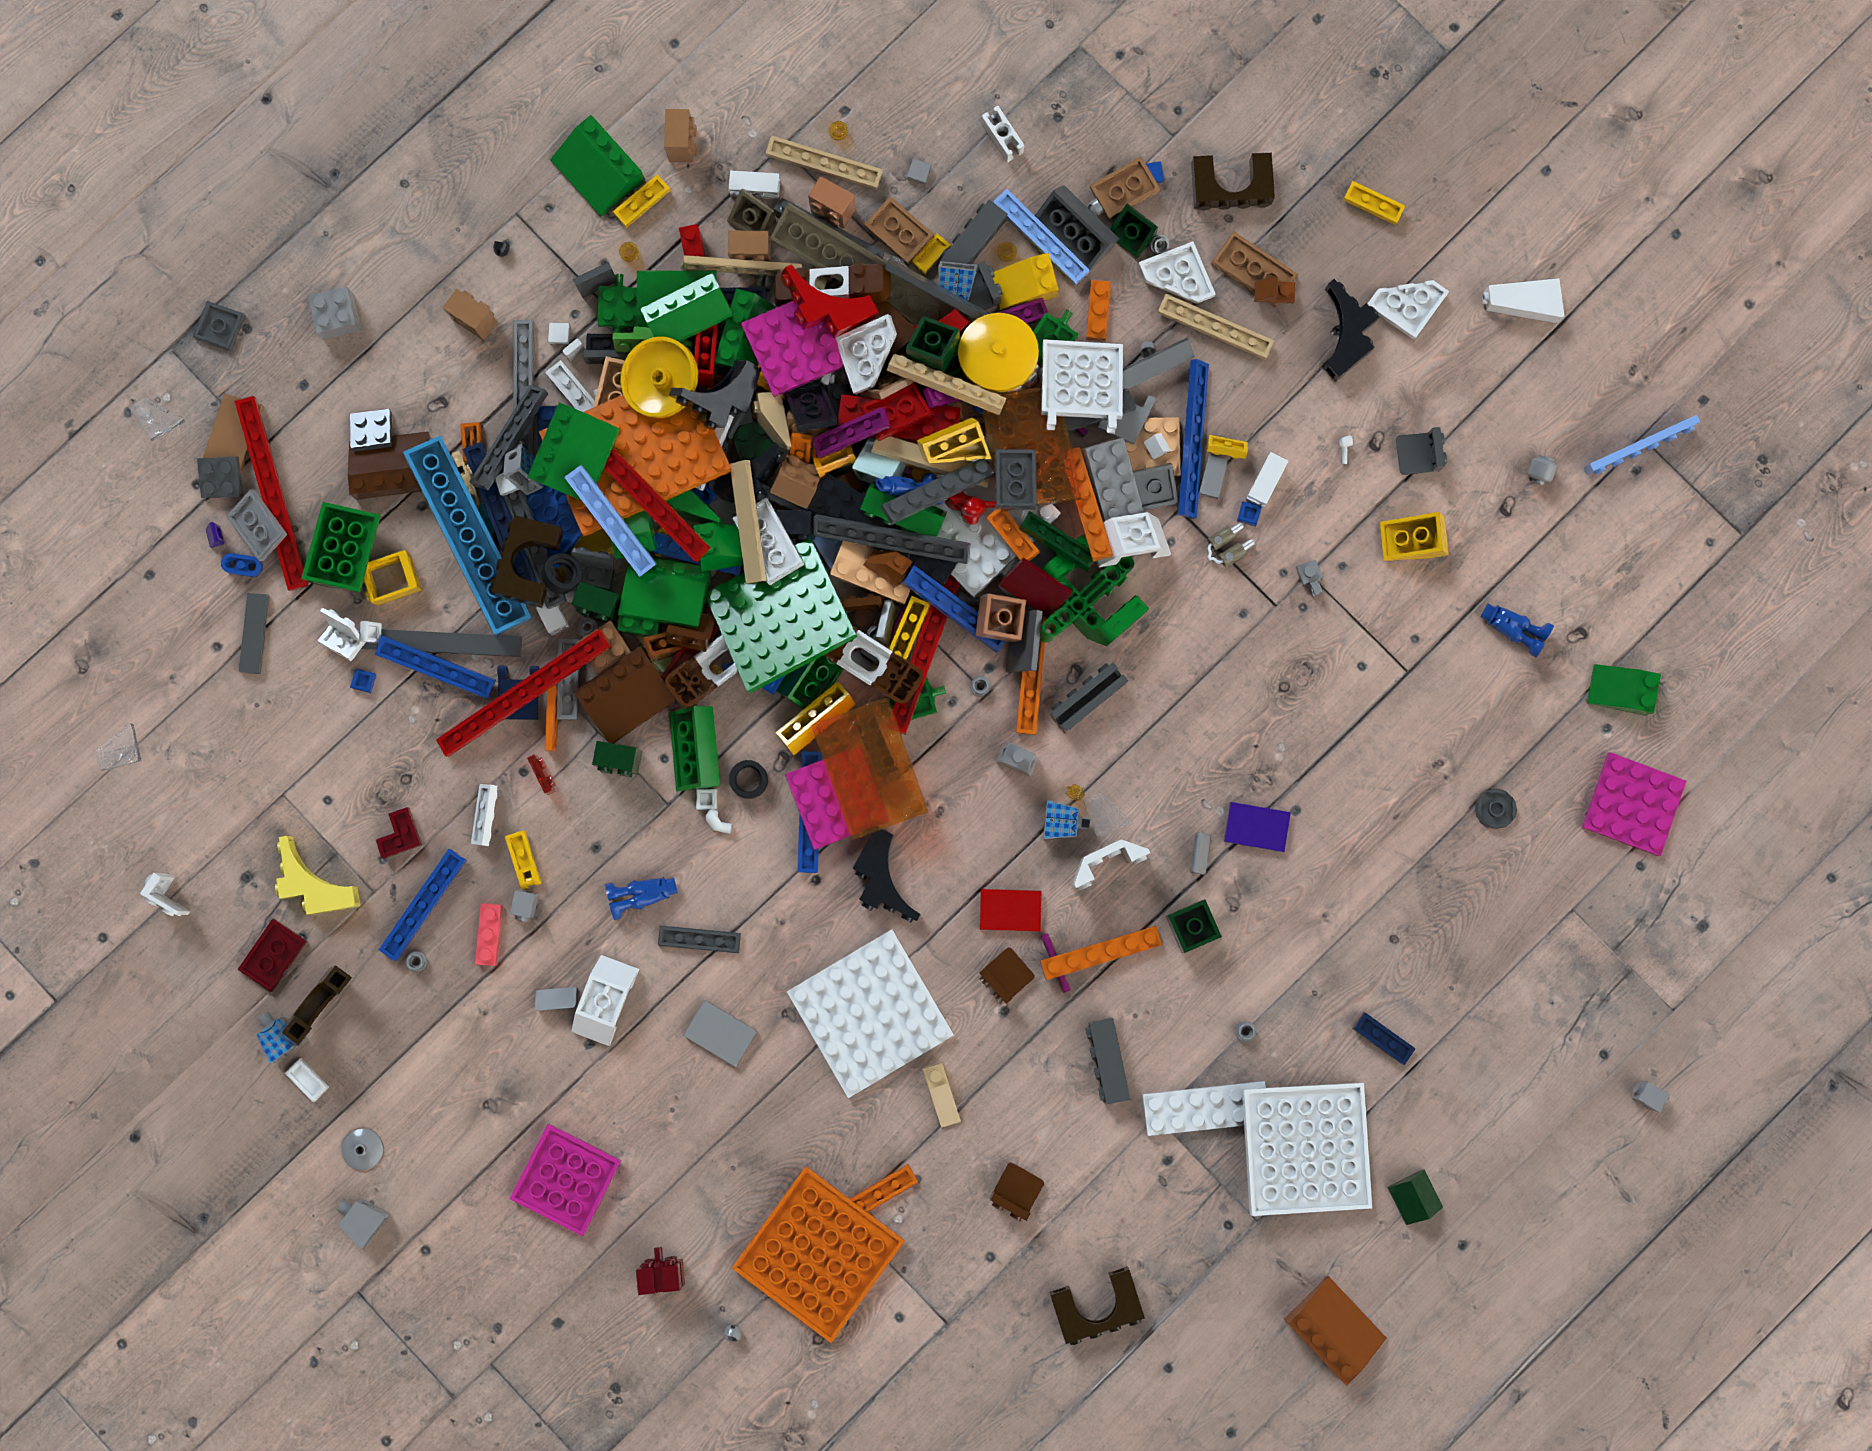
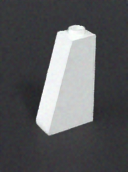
M1559 278L1489 285L1482 293V303L1485 304L1486 311L1552 323H1559L1565 317Z

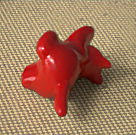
M963 491L947 498L944 502L951 510L961 511L962 519L968 525L977 524L986 508H996V501H983L978 497L966 495Z

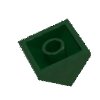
M1127 203L1110 230L1119 238L1117 244L1134 257L1139 258L1150 244L1151 239L1156 235L1158 226Z
M1425 1169L1387 1187L1406 1225L1430 1219L1443 1208Z

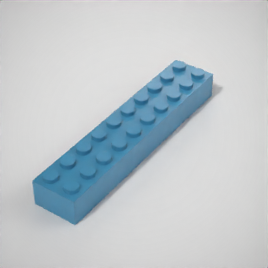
M441 435L404 451V457L494 637L531 620V615L525 604L495 597L490 589L492 579L496 578L498 573L496 570L497 561L502 559Z

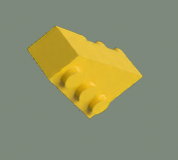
M974 418L967 419L917 440L922 457L928 463L991 459L979 422Z

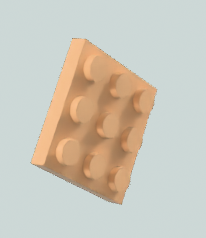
M1179 417L1147 418L1135 444L1133 445L1125 441L1132 470L1135 471L1171 463L1174 477H1180ZM1161 433L1171 451L1153 460L1144 442L1151 436Z

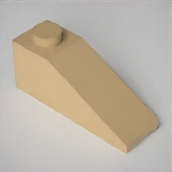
M772 392L757 393L755 400L752 401V411L756 413L757 421L773 442L782 444L790 450L791 441L782 396L773 397Z
M943 1062L923 1068L941 1128L961 1122Z

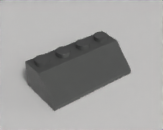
M1065 185L1054 189L1035 214V217L1090 271L1111 251L1119 240Z

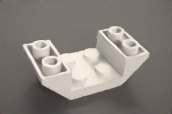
M1148 512L1114 517L1103 522L1113 556L1097 560L1098 567L1116 565L1122 557L1150 553L1152 558L1171 555L1159 519Z
M1121 839L1083 857L1072 884L1073 889L1078 887L1080 891L1092 885L1090 881L1094 880L1088 864L1090 867H1093L1103 862V857L1108 855L1110 859L1123 852L1127 862L1133 861L1135 865L1147 859L1146 855L1150 853L1149 849Z
M601 955L583 991L575 1012L571 1032L610 1046L617 1029L615 1025L629 989L634 985L639 969Z

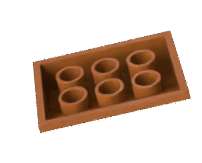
M1329 1276L1284 1318L1346 1386L1365 1368L1387 1338Z

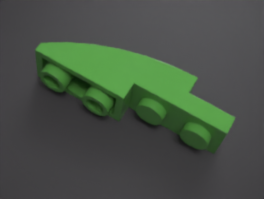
M634 327L633 333H613L615 352H631L642 341L654 337L650 328ZM687 339L681 341L680 343L686 346L694 356L693 343Z

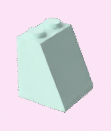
M869 438L852 467L859 480L871 484L873 481L876 482L877 478L902 476L907 463L871 453L875 438Z

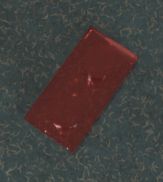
M535 754L528 757L527 759L544 793L550 795L556 792L554 786H556L555 781L551 775H547L545 771L547 765L543 758H539Z

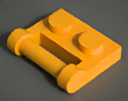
M851 445L823 458L817 456L815 449L811 450V455L820 478L826 476L825 473L849 463L854 464L857 460Z

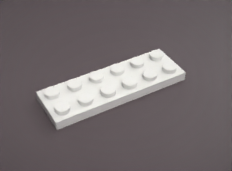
M1265 1081L1142 1094L1147 1136L1244 1126L1242 1089L1266 1088Z

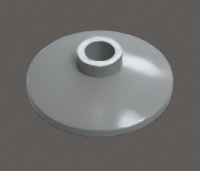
M365 1128L357 1129L345 1138L342 1145V1155L350 1167L356 1170H367L374 1167L380 1161L383 1155V1143L376 1132ZM359 1146L364 1149L362 1154L357 1151Z

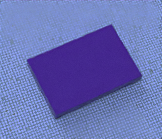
M1230 802L1224 842L1285 852L1291 812Z

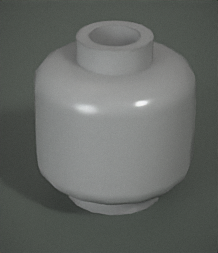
M1539 455L1532 459L1527 475L1533 478L1531 481L1539 485H1543L1544 482L1549 483L1553 480L1557 464L1554 463V459Z

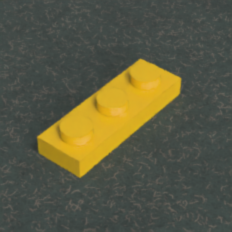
M657 174L617 207L613 213L628 228L671 190Z
M1354 181L1351 182L1343 201L1393 225L1398 223L1405 208V205Z

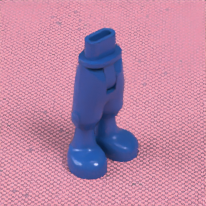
M927 473L922 477L921 483H916L911 478L885 476L883 479L877 478L876 486L880 491H884L890 496L899 497L937 478L935 474Z
M1489 603L1480 616L1488 621V625L1490 624L1494 629L1508 637L1511 642L1523 643L1529 649L1531 656L1535 658L1541 652L1545 644L1544 641L1549 637L1554 628V625L1551 623H1546L1541 627L1530 624L1531 622L1526 616H1521L1498 605L1494 607ZM1522 631H1527L1539 640L1526 636Z
M665 877L643 881L633 880L627 887H616L611 882L605 884L609 901L622 896L633 895L630 899L609 903L614 920L620 919L622 912L626 909L633 907V909L641 910L645 906L666 898L668 899L670 898L669 895L678 893L674 878L666 880Z

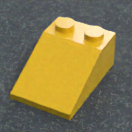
M1049 253L1029 257L994 271L995 277H993L995 284L1000 285L1003 295H1000V311L1042 297L1045 301L1057 298L1058 286Z
M1440 512L1380 522L1384 561L1428 559L1449 555L1445 516Z

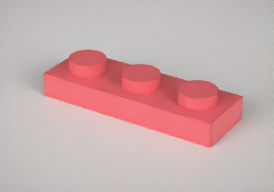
M481 903L475 964L497 966L503 905Z

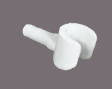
M1351 435L1342 437L1339 440L1340 447L1342 448V464H1347V447L1353 446Z

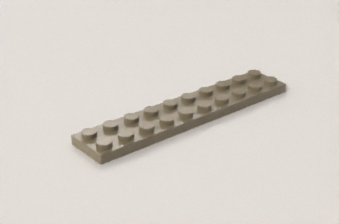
M791 203L786 205L770 237L774 242L817 268L853 266L855 263L863 265H887L888 263ZM891 273V295L887 301L910 324L918 325L922 316L938 321L955 309ZM839 274L831 275L842 283L844 282L843 276Z

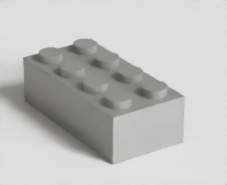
M1124 437L1082 448L1081 452L1102 521L1105 522L1114 517L1144 513Z

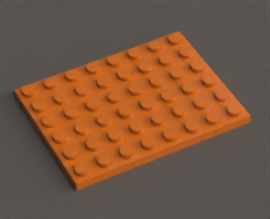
M621 395L584 411L588 415L620 428L613 447L665 501L725 475L732 470L715 431L706 428L703 422L697 420L699 414L691 411V407L688 405L672 416L651 418L634 410L628 404L624 395ZM548 428L539 431L542 441ZM603 469L597 486L622 519L643 511L644 509ZM566 495L583 536L603 529L583 501Z

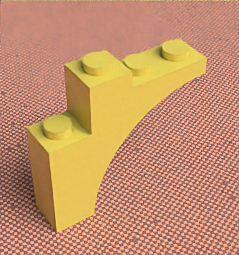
M292 836L279 837L277 848L282 856L280 869L282 874H284L283 878H277V884H275V891L279 899L304 896L302 907L306 911V915L361 907L357 886H337L317 877L301 860L294 843V838Z

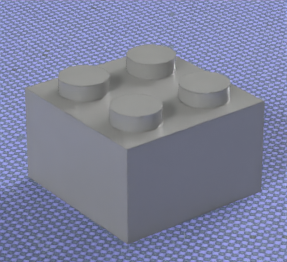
M348 287L309 295L316 333L323 340L362 331L355 297Z

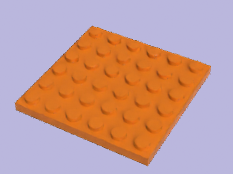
M805 1166L732 1266V1269L828 1342L832 1343L903 1245L905 1239L809 1167Z

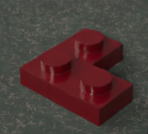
M409 807L388 814L394 833L376 839L382 859L422 846Z

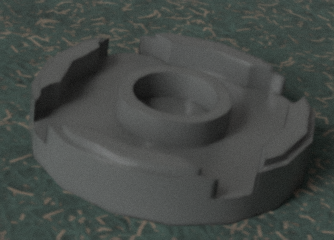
M1487 790L1476 801V816L1480 823L1488 828H1504L1516 817V801L1505 790Z

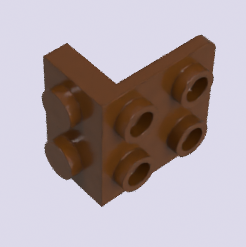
M702 613L698 629L673 624L668 625L666 630L667 643L706 652L716 622L714 615Z
M1010 947L1006 948L979 972L981 975L979 980L986 988L988 986L993 988L995 992L992 995L999 1003L1004 1001L1006 1004L1035 977L1034 973Z
M1010 1162L1007 1164L990 1196V1201L993 1202L992 1206L1000 1211H1003V1209L1010 1211V1216L1018 1221L1022 1219L1027 1221L1031 1214L1030 1210L1044 1186V1181Z

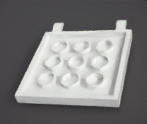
M1043 340L1041 415H1047V430H1055L1056 416L1106 418L1107 433L1115 434L1117 419H1122L1123 344Z

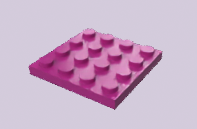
M793 301L741 323L773 397L844 368L836 338H833L832 334L828 333L825 328V322L823 321L803 330L801 325H798L795 321L794 312L798 305Z
M861 746L785 774L813 850L889 821Z
M1609 752L1607 753L1582 828L1655 856H1661L1686 780Z
M549 1123L531 1155L510 1200L584 1236L622 1160Z

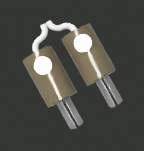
M1241 522L1232 528L1226 526L1207 538L1209 543V555L1207 558L1210 561L1214 560L1218 564L1222 563L1227 568L1246 555L1245 550L1255 545V542H1253V539H1250L1242 545L1239 542L1219 554L1218 558L1220 561H1218L1215 557H1211V548L1214 551L1218 550L1235 539L1234 534L1244 528Z

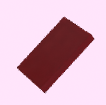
M1024 557L999 584V586L1018 599L1026 600V604L1034 610L1042 611V615L1046 618L1072 593V590Z
M273 918L237 970L269 992H273L307 943V940Z

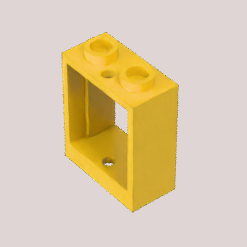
M403 550L368 562L363 583L367 587L365 594L368 601L376 606L422 591L411 554L408 551ZM401 562L409 587L379 597L371 572Z

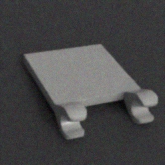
M1148 396L1144 407L1136 405L1134 411L1123 414L1122 419H1117L1115 434L1111 435L1117 438L1124 437L1126 442L1134 445L1156 398ZM1103 420L1100 422L1098 429L1106 433L1107 420Z

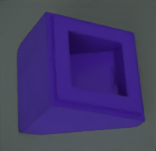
M210 522L206 528L210 548L224 545L221 527L214 522Z

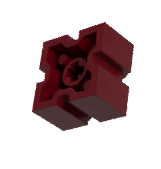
M655 1247V1258L644 1260V1263H641L636 1269L638 1295L680 1291L685 1285L683 1259H677V1256L665 1257V1260H663L662 1247Z

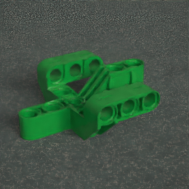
M1083 535L1076 539L1088 547L1087 540ZM1059 554L1049 561L1041 570L1072 590V593L1058 607L1059 610L1042 624L1040 641L1044 643L1053 641L1073 623L1087 639L1107 647L1142 617L1150 608L1138 595H1135L1106 621L1092 607L1103 595L1108 597L1115 586L1120 587L1128 579L1126 575L1133 569L1135 564L1131 556L1122 557L1116 565L1102 567L1103 570L1094 573L1090 577L1092 581L1080 592L1065 577L1077 565ZM1073 605L1078 607L1079 611L1074 609ZM1059 617L1064 618L1065 622L1061 621ZM1086 620H1089L1092 625H1089ZM1046 628L1049 629L1052 632V634L1048 633L1046 631Z

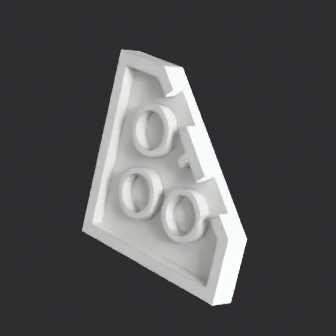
M1194 242L1187 243L1138 263L1145 283L1198 304L1216 295Z
M1434 280L1419 284L1399 285L1393 288H1379L1368 302V305L1376 309L1378 316L1415 340L1449 291Z
M889 314L836 337L852 391L856 395L875 386L896 338L897 332Z

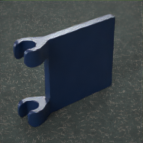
M505 665L497 667L498 697L523 681L507 679L508 667ZM530 666V675L539 670L540 667ZM539 696L506 719L538 720Z

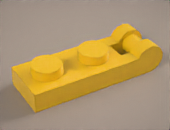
M526 830L505 836L521 889L525 890L531 885L535 884L537 886L542 884ZM530 871L532 877L525 878L524 873Z

